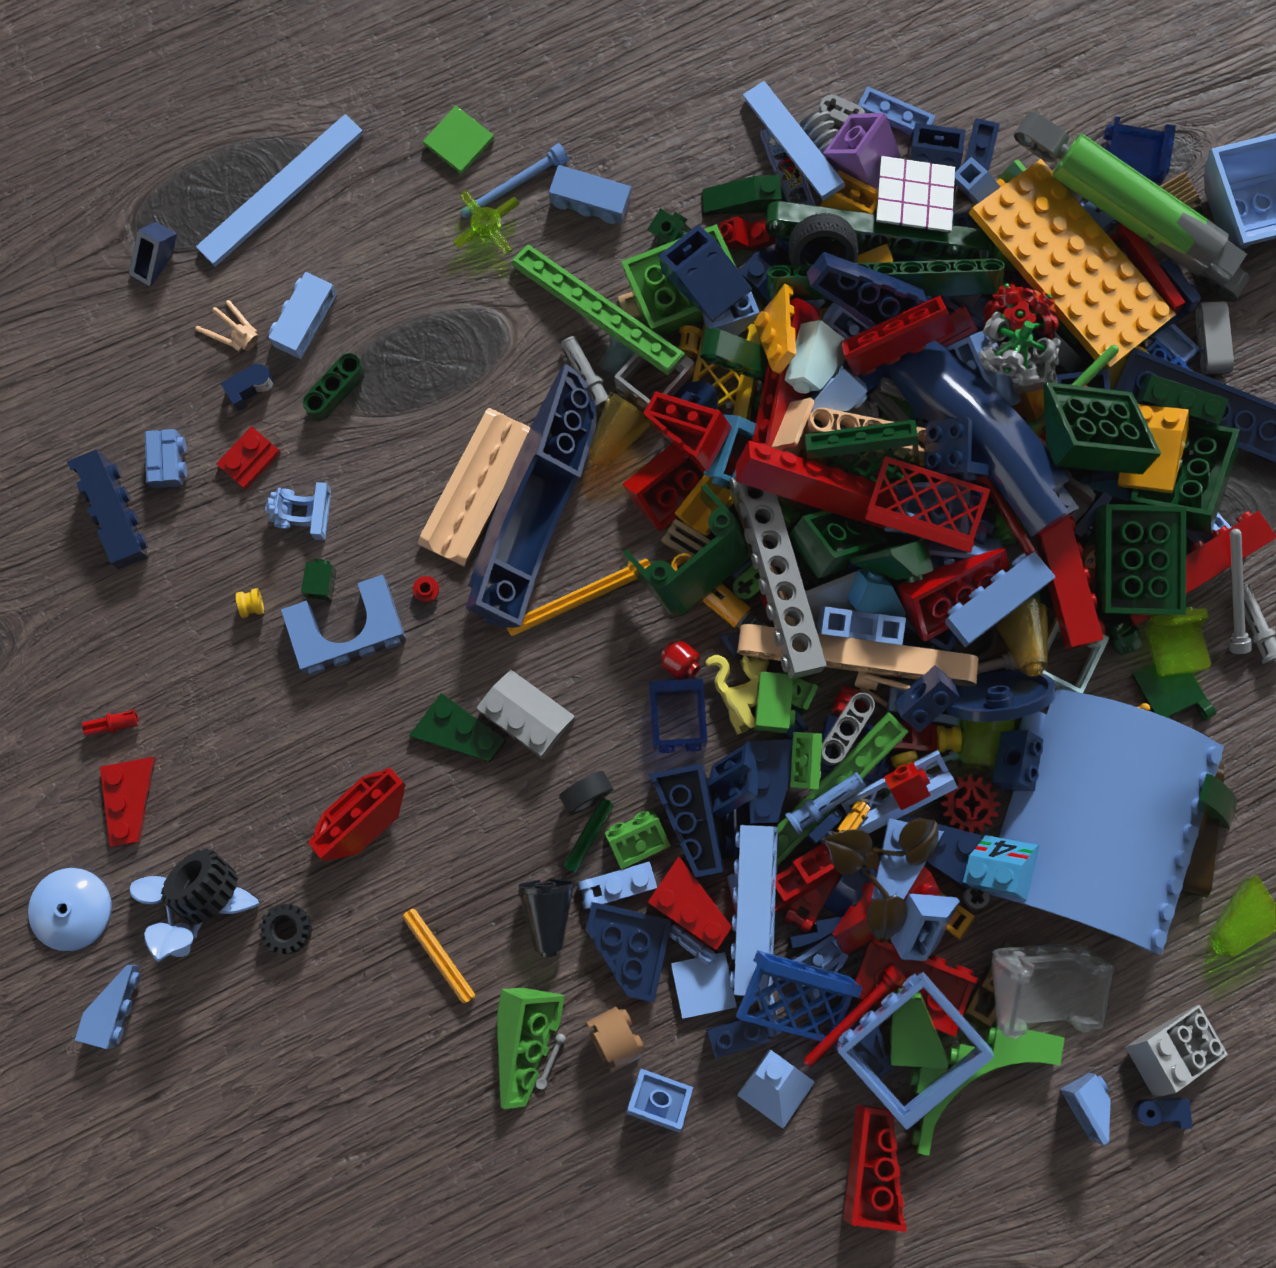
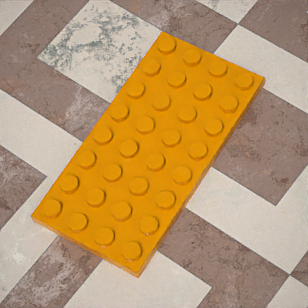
M1040 159L972 207L968 213L1034 290L1040 293L1044 291L1051 294L1055 300L1054 309L1056 310V316L1094 360L1110 345L1115 344L1119 347V352L1103 368L1109 369L1173 318L1176 313L1064 184L1052 176L1051 169Z

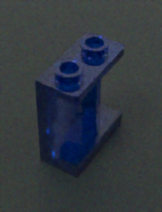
M1115 116L1111 124H1107L1105 127L1103 139L1107 140L1106 147L1103 148L1152 182L1162 183L1170 171L1176 125L1166 124L1162 131L1120 124V117Z

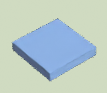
M725 952L716 954L715 960L709 966L705 965L699 958L671 963L682 1019L736 1008L733 988L730 986V974Z

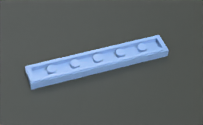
M765 81L743 94L745 101L823 201L845 187L841 177Z

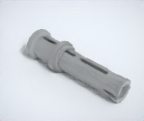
M574 336L566 338L562 341L561 346L564 348L575 371L586 382L588 386L586 390L591 402H595L596 412L606 409L613 403V399L607 395L603 388L602 378L596 376L577 338Z
M1244 584L1245 617L1254 635L1252 636V643L1257 645L1262 655V664H1267L1276 660V639L1274 637L1276 632L1273 629H1269L1252 593L1250 584Z

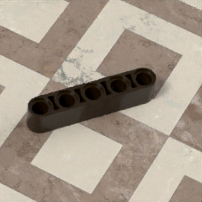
M1218 765L1215 777L1224 783V767ZM1208 813L1203 815L1199 834L1191 855V861L1180 892L1206 898L1209 897L1213 885L1219 822L1208 819Z

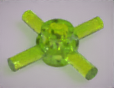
M468 190L461 192L459 197L473 215L471 217V227L452 240L454 245L459 249L477 235L482 238L491 237L505 256L510 254L513 248L499 230L501 228V218L520 205L518 200L513 196L494 210L489 207L481 208ZM486 220L487 223L490 221V224L486 225L485 222L482 224V221Z

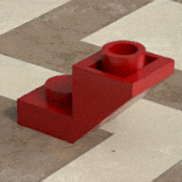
M737 216L719 222L718 229L728 249L759 250L776 244V237L769 235L765 230L766 218L749 223Z

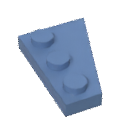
M888 819L882 850H903L899 845V835L907 822ZM939 831L938 841L942 836L943 831ZM880 855L876 879L888 892L889 898L899 896L904 900L926 861L920 865H911L907 862L905 855L902 857ZM874 885L871 901L883 899L882 893Z

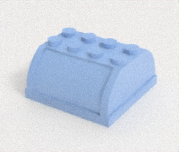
M1276 133L1212 148L1208 153L1209 157L1206 162L1204 187L1216 226L1227 232L1229 235L1228 241L1240 249H1245L1252 244L1276 239Z

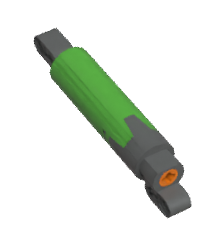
M1031 111L1026 114L1013 135L1014 139L1021 146L1046 162L1053 163L1058 158L1059 161L1052 172V176L1194 273L1195 279L1201 285L1220 298L1229 302H1235L1250 280L1249 275L1239 268L1247 253L1228 241L1229 235L1227 232L1086 135H1078L1068 146L1069 136L1063 129L1037 112Z

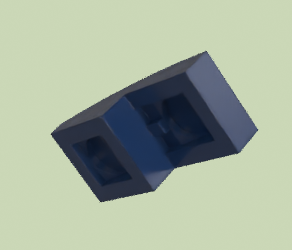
M843 917L815 921L813 923L815 933L788 937L790 948L804 946L824 938L836 929Z

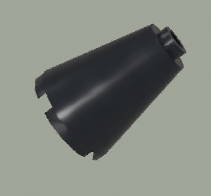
M549 879V882L541 883L540 880H533L519 884L518 893L533 946L536 952L541 953L542 957L556 956L557 951L563 949L573 892L572 881Z

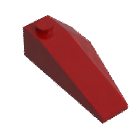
M1002 547L947 564L923 574V580L908 583L906 580L896 585L901 604L924 642L949 629L945 621L949 617L947 612L959 602L965 605L971 600L969 595L980 586L984 589L992 584L990 579L1002 569L1006 573L1010 570L1006 549Z

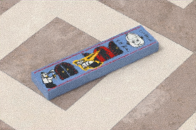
M769 130L760 131V137L774 174L780 175L781 192L785 202L815 206L804 175Z

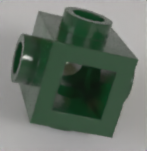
M660 208L647 231L658 238L656 243L662 246L682 238L692 229L685 224L687 219L679 213L674 212L671 215Z

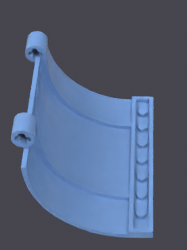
M1055 689V699L1050 704L1047 714L1038 711L1022 717L1019 730H1029L1043 739V752L1038 769L1039 776L1036 781L1035 791L1013 792L999 838L1039 845L1027 900L990 892L989 894L1083 923L1129 941L1148 952L1161 955L1205 813L1198 811V802L1206 773L1213 776L1216 775L1224 746L1188 726L1153 712L1098 696Z

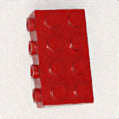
M873 937L868 942L855 981L862 987L858 998L864 1000L884 980L885 970L892 963L907 979L914 974L918 976L924 972L963 1016L973 985L977 983L978 978L972 976V970L957 965L956 969L946 966L947 960L931 955L930 959L926 961L901 959L890 939L881 943ZM897 986L895 989L891 988L875 1005L882 1007L881 1002L892 991H898L899 988H904V986ZM924 988L917 993L921 994L935 1029L956 1036L959 1027Z

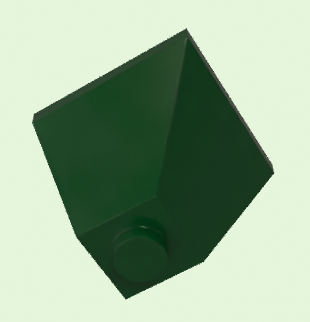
M926 539L889 546L850 558L851 564L893 580L907 578L908 583L923 580V574L934 571Z

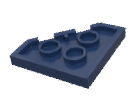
M591 902L585 930L627 997L654 1002L672 920Z

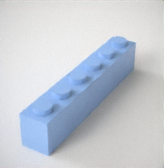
M740 825V831L736 832V847L740 848L739 859L735 860L734 866L735 875H739L738 887L734 888L733 893L734 903H738L737 915L734 914L732 920V929L736 931V943H732L731 957L735 960V971H731L730 986L734 988V995H745L757 966L753 961L757 950L774 954L778 827ZM763 974L759 983L760 990L772 985L773 980L771 976Z

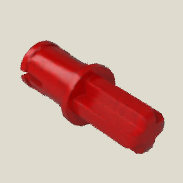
M135 709L112 715L107 713V716L104 718L83 722L82 730L85 736L107 731L114 734L117 730L139 726V720Z

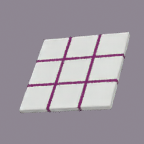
M881 156L876 222L951 233L955 167Z

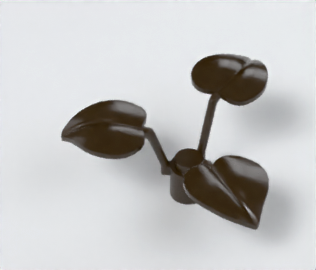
M920 818L908 822L899 835V845L903 849L901 851L881 850L876 847L871 849V837L868 833L859 829L840 831L824 838L831 862L836 871L843 875H852L862 869V874L866 875L882 893L883 899L874 900L868 910L870 931L873 937L881 943L889 940L902 928L907 917V906L905 901L899 896L889 898L888 892L872 875L870 870L878 866V855L897 857L905 855L907 862L911 865H920L927 861L934 853L938 843L939 831L937 822L934 819Z

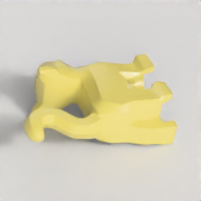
M720 655L709 657L705 661L706 666L717 665L719 667V672L714 680L716 690L723 698L728 709L730 722L736 734L739 735L748 731L749 728L754 727L755 722L751 708L756 706L758 677L761 671L767 672L769 660L756 657L747 658L744 656L740 660V664L745 674L750 678V681L739 686L728 687L725 683L730 674L728 661Z

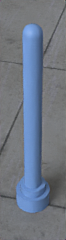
M560 143L550 148V152L547 153L545 158L461 210V216L464 218L470 217L552 165L554 167L557 165L562 166L569 161L565 150Z

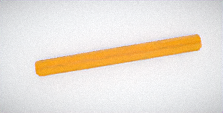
M648 559L639 561L644 569L650 565ZM626 567L524 614L520 627L507 628L511 636H515L638 578Z

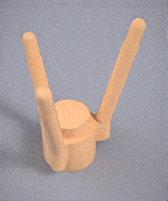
M227 300L226 304L243 326L235 324L216 307L212 311L234 329L231 333V337L234 338L233 341L202 327H195L196 331L232 346L238 352L242 349L249 351L259 338V335L256 334L257 330L247 322L230 300Z
M859 672L854 686L860 688V691L869 694L875 702L886 709L888 702L871 692L870 689L876 690L878 683L908 690L911 687L910 685L882 678L879 674Z

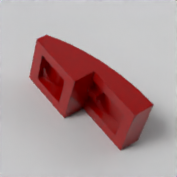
M899 721L909 732L893 749L916 750L918 752H934L937 750V724H929L919 733L906 721Z

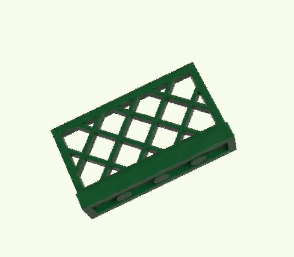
M915 420L805 434L808 460L828 457L830 460L825 466L832 467L837 462L845 467L844 472L850 473L852 471L858 476H863L874 482L877 479L871 475L878 468H881L884 456H893L902 462L920 467L918 434ZM912 446V449L905 456L896 451L899 447ZM876 450L885 451L878 460L869 455V453ZM855 453L858 455L851 463L841 458L845 454ZM863 459L873 464L866 472L856 467ZM887 466L886 477L890 484L904 478L899 473L900 468L898 466L893 468ZM918 473L909 478L911 483L921 482V474ZM905 480L897 485L907 484V482Z

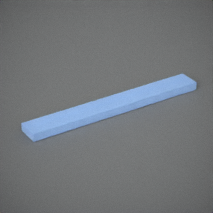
M344 114L196 246L197 249L216 267L363 136V131Z

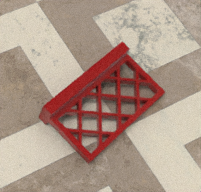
M884 456L863 519L971 553L974 545L973 540L990 489ZM888 464L898 466L904 478L890 484L885 475ZM905 469L911 470V471H914V472L911 473V474H909V475H907ZM920 473L926 476L930 486L916 493L909 478ZM931 477L939 479L940 481L933 483ZM884 480L886 487L880 489ZM906 480L913 495L898 501L892 487ZM943 482H948L952 484L956 494L942 501L936 486ZM957 485L967 489L960 492ZM888 489L895 504L886 509L876 506L878 494ZM932 489L939 503L925 510L918 495ZM970 490L982 493L979 504L969 509L962 495ZM915 497L922 512L910 517L905 515L901 504ZM958 497L965 512L951 518L944 504ZM941 506L948 520L939 525L932 524L927 513ZM898 507L900 513L891 511V509ZM976 510L975 516L973 518L971 512ZM966 514L972 523L968 535L958 532L953 522ZM924 515L926 521L917 518ZM950 523L953 530L945 528L943 526Z

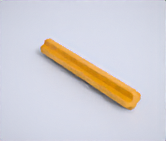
M415 909L407 911L402 916L403 920L463 1004L471 1001L475 997V993Z

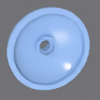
M77 868L55 871L45 877L31 895L28 907L30 926L36 937L50 948L61 951H75L85 948L94 943L107 928L112 911L111 897L101 879L89 871ZM63 904H66L67 911L66 913L62 914L60 912V907Z

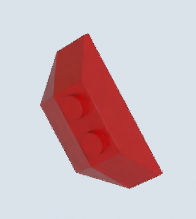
M390 767L384 769V771L374 772L361 777L322 813L315 827L314 835L308 842L309 845L323 861L358 855L399 817L406 785Z

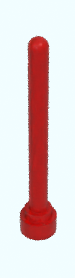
M978 476L975 482L983 483L985 488L990 489V497L1027 557L1034 551L1039 556L1002 493L988 476Z
M893 963L885 970L884 980L804 1058L803 1063L806 1067H812L838 1042L839 1037L845 1031L851 1029L891 988L895 989L897 986L901 987L907 978Z

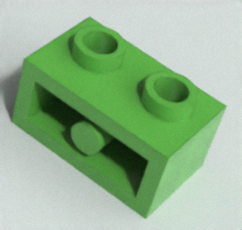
M760 672L754 730L787 733L789 726H794L795 710H791V700H796L798 684L793 683V679H790L788 674Z

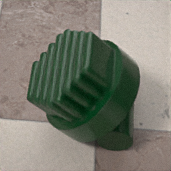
M1123 616L1109 628L1111 634L1109 641L1120 655L1135 652L1142 646L1138 627L1131 626L1132 622L1128 616Z

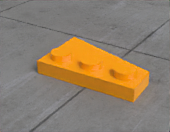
M787 284L782 286L767 307L758 314L754 322L772 371L779 374L796 355L795 328L791 327L790 317L794 315V306L790 305L789 297L793 296V287Z

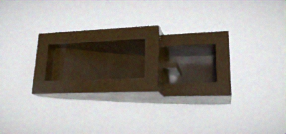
M1005 939L971 994L963 1017L983 1030L991 1027L1002 1004L1007 1001L1030 953Z

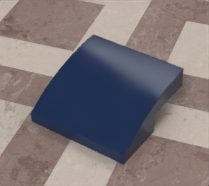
M748 743L712 765L708 786L716 791L713 813L720 818L757 797L758 771L752 746Z

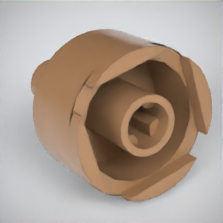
M615 1006L585 1022L586 1027H593V1031L589 1034L601 1059L611 1063V1066L607 1067L610 1073L641 1058L640 1052L644 1051L645 1047L640 1037L632 1034L629 1028L632 1025V1021L625 1009L618 1010Z

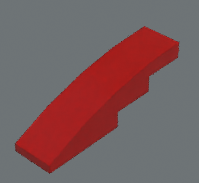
M825 843L793 861V866L776 875L775 914L803 897L837 872L831 862L829 850Z

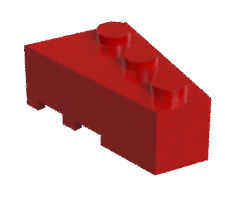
M655 391L643 413L658 432L706 472L710 469L732 428L721 411Z

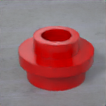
M422 576L414 582L413 594L421 602H431L439 594V585L434 578ZM423 585H430L429 592H421Z

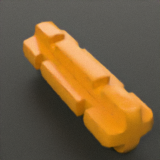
M857 801L851 809L853 812L848 813L839 826L838 832L858 829L863 822L862 817L866 818L870 812V807L863 801Z

